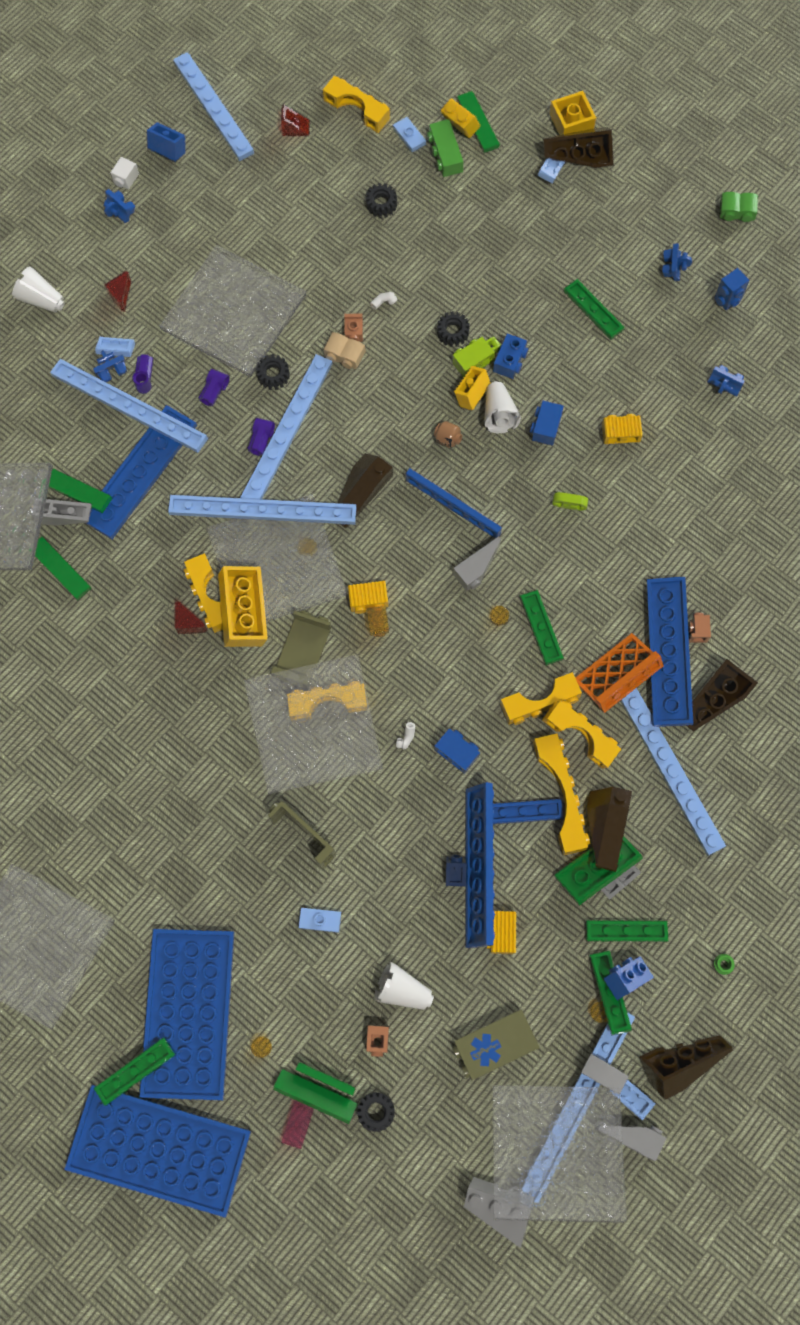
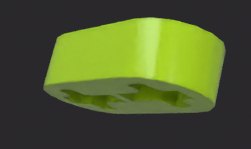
M556 492L553 495L552 504L560 508L584 511L588 506V498L581 495Z

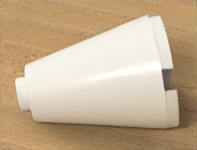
M27 267L21 273L24 275L21 280L17 279L12 291L13 298L52 312L61 311L65 304L63 301L64 297L36 270Z
M497 381L492 382L487 386L485 427L488 428V431L497 434L508 432L507 429L511 427L515 429L521 421L520 413L505 385Z
M389 962V965L387 964L378 982L380 991L376 990L374 1000L380 1003L422 1010L430 1007L434 998L429 988L392 962Z

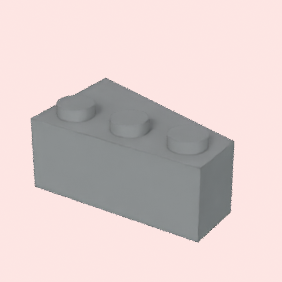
M473 1177L468 1188L464 1207L521 1248L535 1197Z

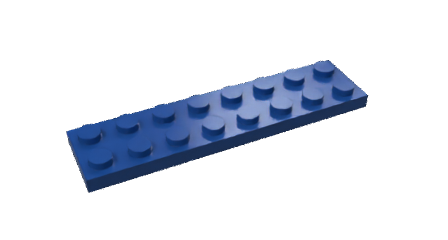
M168 405L161 411L194 429L197 427L196 422ZM149 427L103 488L102 492L112 497L111 502L103 513L91 508L89 522L85 524L112 540L183 445Z
M686 578L647 579L650 649L653 652L656 651L661 656L664 665L651 676L654 727L693 725Z
M488 782L466 789V948L494 945L495 938L493 930V920L495 917L493 910V899L495 896L493 890L495 875L493 870L494 791L493 783Z

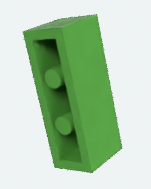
M450 120L429 124L427 138L429 143L432 142V153L434 157H437L438 171L442 172L443 177L462 173L464 162Z

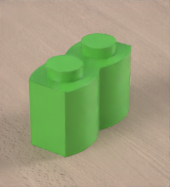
M737 192L722 193L720 218L726 221L738 219L750 222L755 220L758 195L754 193L740 194Z

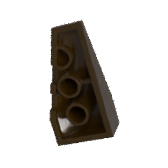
M608 127L588 129L543 139L544 157L595 168L614 165L612 129Z
M365 453L353 466L338 504H356L357 517L393 477V467L379 456ZM340 524V525L343 526V527L346 529L350 524Z
M726 659L692 701L693 725L686 726L694 732L744 700L758 682L730 660Z
M608 787L589 792L586 813L589 820V831L592 837V848L597 868L614 872L617 870L632 791Z
M719 1035L696 1040L695 1044L685 1046L682 1043L676 1044V1048L666 1050L664 1047L656 1048L639 1056V1059L652 1087L666 1100L684 1091L733 1051V1047Z

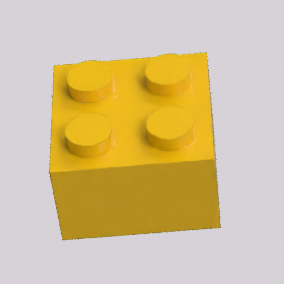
M584 91L551 101L550 117L559 135L595 128L596 116Z

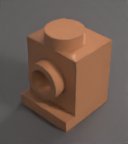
M344 314L345 337L363 342L362 314Z
M694 613L692 614V620L688 624V631L691 633L689 643H707L711 638L710 615Z
M368 1026L366 1051L371 1052V1056L383 1057V1053L388 1052L389 1027ZM376 1038H380L382 1040L380 1046H376L374 1044V1040Z

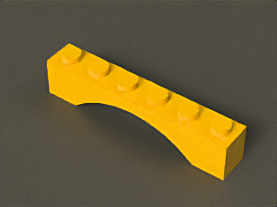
M558 734L535 738L533 744L537 760L555 777L564 798L565 817L558 836L562 854L565 856L586 851L590 844L588 833H584L583 830L585 821L583 814H579L577 806H580L577 794L574 795L572 788L575 785L573 777L569 776L567 771L569 769L568 758L563 756L562 738L559 739Z

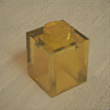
M386 606L367 608L370 636L382 637L389 633Z

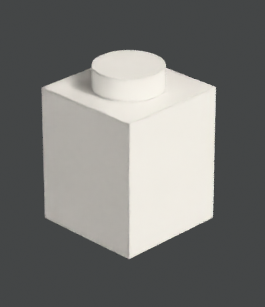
M121 157L111 171V175L115 185L129 190L138 177L139 172L136 163Z

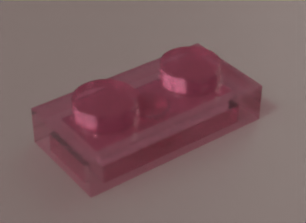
M294 1101L281 1143L302 1149L314 1108Z

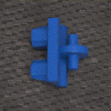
M110 189L106 190L105 194L107 197L104 202V213L109 217L113 215L115 217L118 216L124 223L128 222L129 216L135 212V205L131 201L124 203V196L120 191L113 193Z
M679 243L673 244V249L664 250V261H672V264L663 265L662 272L664 277H673L674 281H680V270H687V267L692 265V258L686 252L681 253Z
M104 350L101 351L102 357L96 359L98 364L101 365L93 368L95 375L99 376L104 382L112 379L109 370L115 368L118 376L127 372L123 355L109 360L115 356L113 352L106 355Z
M720 365L719 367L715 366L708 383L720 388L718 391L720 394L724 390L737 397L745 380H743V375L739 373L733 375L728 372L727 367Z

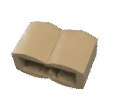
M333 332L323 351L324 356L332 360V362H340L347 369H357L366 349L365 345L361 342L348 339L339 333Z

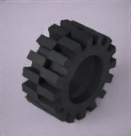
M378 183V187L374 184L372 188L368 189V192H366V208L370 214L373 213L374 217L379 215V218H382V215H384L386 218L388 213L391 216L393 211H396L397 193L395 189L392 190V186L389 185L387 187L385 183L384 186H381V183ZM384 197L388 199V202L385 204H378L375 202V200L377 198Z
M454 311L450 312V315L445 313V317L441 316L437 326V336L440 338V342L444 341L446 346L449 343L450 347H453V344H456V347H458L459 343L463 345L464 340L467 341L470 325L468 319H465L463 314L460 317V312L454 315ZM450 325H456L460 328V331L456 334H451L446 329Z
M271 354V358L266 355L265 360L261 358L260 363H257V377L259 383L263 384L264 388L268 386L269 390H272V387L278 390L279 385L282 388L284 387L283 383H288L287 379L290 378L288 363L285 362L283 357L281 359L277 355L275 358L274 354ZM270 368H278L280 370L279 375L275 377H269L266 372Z
M379 1092L367 1094L361 1099L357 1107L358 1120L369 1131L379 1132L385 1130L390 1126L395 1116V1107L392 1100L387 1095ZM374 1103H378L384 1108V1116L377 1121L372 1120L368 1115V1108Z

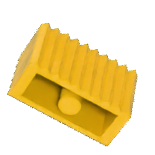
M452 98L441 109L445 119H449L451 125L468 138H471L480 127L476 116Z
M471 366V369L465 374V377L461 380L462 382L454 391L460 407L469 410L475 408L487 390V386L491 384L486 372L487 370Z
M627 414L623 417H617L616 415L604 417L602 422L604 444L641 442L642 427L640 415Z
M384 580L348 585L351 612L355 611L356 614H362L366 610L383 611L385 607H388L386 582Z
M494 911V945L487 946V949H491V954H515L516 912Z

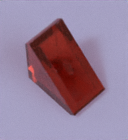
M285 105L281 107L283 136H308L310 120Z
M124 271L104 284L108 295L122 312L126 310L132 282L128 271Z
M179 601L175 603V629L178 635L206 633L208 631L206 625Z

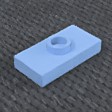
M408 117L393 124V129L411 152L426 145V140Z
M547 158L537 176L553 184L565 161Z
M99 337L95 352L101 355V351L104 350L106 355L113 352L114 356L123 355L124 357H131L135 342L133 339Z
M301 908L299 929L339 933L341 912Z
M628 1080L620 1095L609 1091L642 1121L655 1106V1103Z

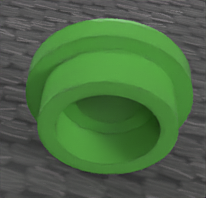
M720 954L715 958L714 968L719 974L727 975L734 970L735 963L731 956ZM721 961H725L727 963L726 968L721 967Z

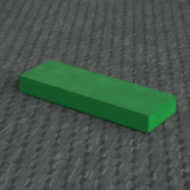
M298 1063L295 1069L354 1096L356 1087L303 1063Z

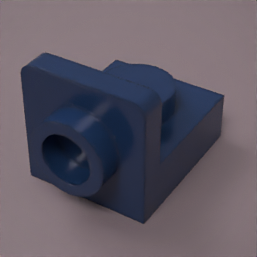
M457 854L446 857V886L466 887L467 863L465 857Z

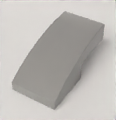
M634 865L601 890L610 900L642 872Z
M592 1054L581 1072L617 1095H620L629 1078L626 1074Z

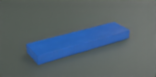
M561 799L493 804V825L563 820Z

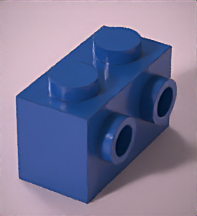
M157 122L147 129V148L176 161L186 153L185 135Z
M736 268L721 279L714 297L716 303L725 310L730 307L734 308L740 303L750 281L739 268Z
M507 333L494 362L493 372L514 379L515 374H519L522 363L520 362L522 358L525 359L528 354L529 348H526L527 340Z
M543 400L541 407L537 406L535 413L537 421L532 423L530 433L533 434L532 441L554 445L563 413V405Z
M449 728L434 746V751L465 774L479 758V748L472 742L467 743L460 732L457 730L452 731Z
M641 956L635 960L632 957L621 963L622 968L618 964L610 969V975L604 978L616 1000H619L654 978Z

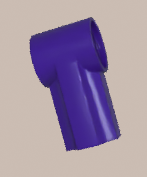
M145 354L137 356L136 370L133 374L135 388L137 392L142 394L148 393L152 388L151 375L154 362L153 357Z
M211 369L206 378V385L199 396V401L209 407L214 406L221 391L227 388L230 376Z
M261 418L255 419L252 430L253 435L248 446L249 452L257 456L264 454L268 440L274 433L275 422Z

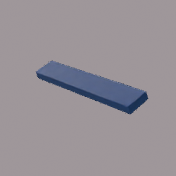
M409 468L406 472V481L495 539L501 535L502 527L414 470Z

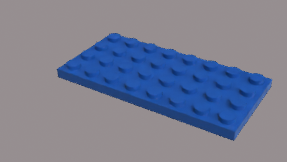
M153 929L143 1052L162 1038H165L176 1055L141 1080L140 1098L224 1100L235 932Z
M91 1085L64 1170L221 1217H227L250 1138V1130L126 1094H122L110 1104L104 1106L94 1090L96 1086Z

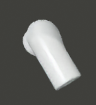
M393 292L381 293L370 305L376 310L386 301L390 305L394 304L397 301V297Z
M408 722L406 724L404 739L397 738V748H403V750L408 748L414 738V723Z

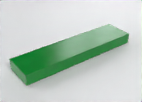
M470 91L457 96L458 103L476 116L480 124L479 129L474 135L483 153L500 148V143L474 92Z
M578 279L564 288V293L610 340L624 330L625 327Z
M55 469L50 472L43 482L46 487L77 502L90 503L92 505L91 508L100 513L105 511L112 500L110 495Z
M43 537L39 538L28 548L77 601L92 589Z
M535 590L520 595V600L545 666L564 660L539 591Z
M587 920L586 942H668V921Z
M610 951L591 954L590 960L611 1036L631 1032L632 1028L623 997L616 1000L604 980L605 977L610 975L609 970L614 967Z
M162 1038L97 1085L94 1090L104 1106H107L176 1054L166 1039Z
M283 1069L273 1087L274 1091L347 1124L350 1123L358 1103Z

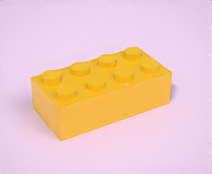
M223 566L218 574L224 647H262L268 638L261 567Z

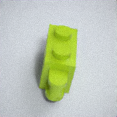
M483 337L474 339L465 348L455 351L452 364L462 377H465L471 366L484 368L492 363L495 354L500 351L501 344L495 337H491L487 341Z

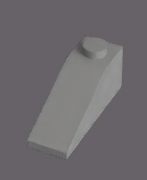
M36 498L32 516L38 524L58 526L89 522L92 505L90 503Z
M497 537L454 567L453 575L466 591L471 588L474 590L481 584L500 547V537Z
M652 1125L650 1129L647 1127L597 1126L596 1128L597 1131L655 1162L666 1140V1137L662 1136L663 1131Z

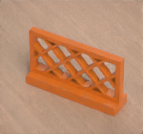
M631 633L575 678L580 689L605 713L664 665L661 656L656 651L653 652ZM633 641L636 643V649H626V645ZM641 653L649 655L645 660H638V655ZM615 654H622L621 660L611 661V658ZM625 654H635V660H625ZM620 665V672H610V666ZM624 665H634L631 671L623 672ZM607 666L606 672H597V668ZM586 677H592L591 684H583L581 681ZM596 677H606L605 684H595ZM609 677H619L616 683L608 684ZM594 689H604V692L598 697L594 695Z

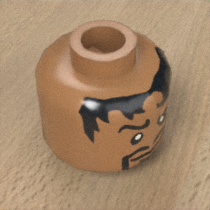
M444 421L442 424L439 423L434 431L436 442L448 448L460 444L462 440L460 427L448 421Z

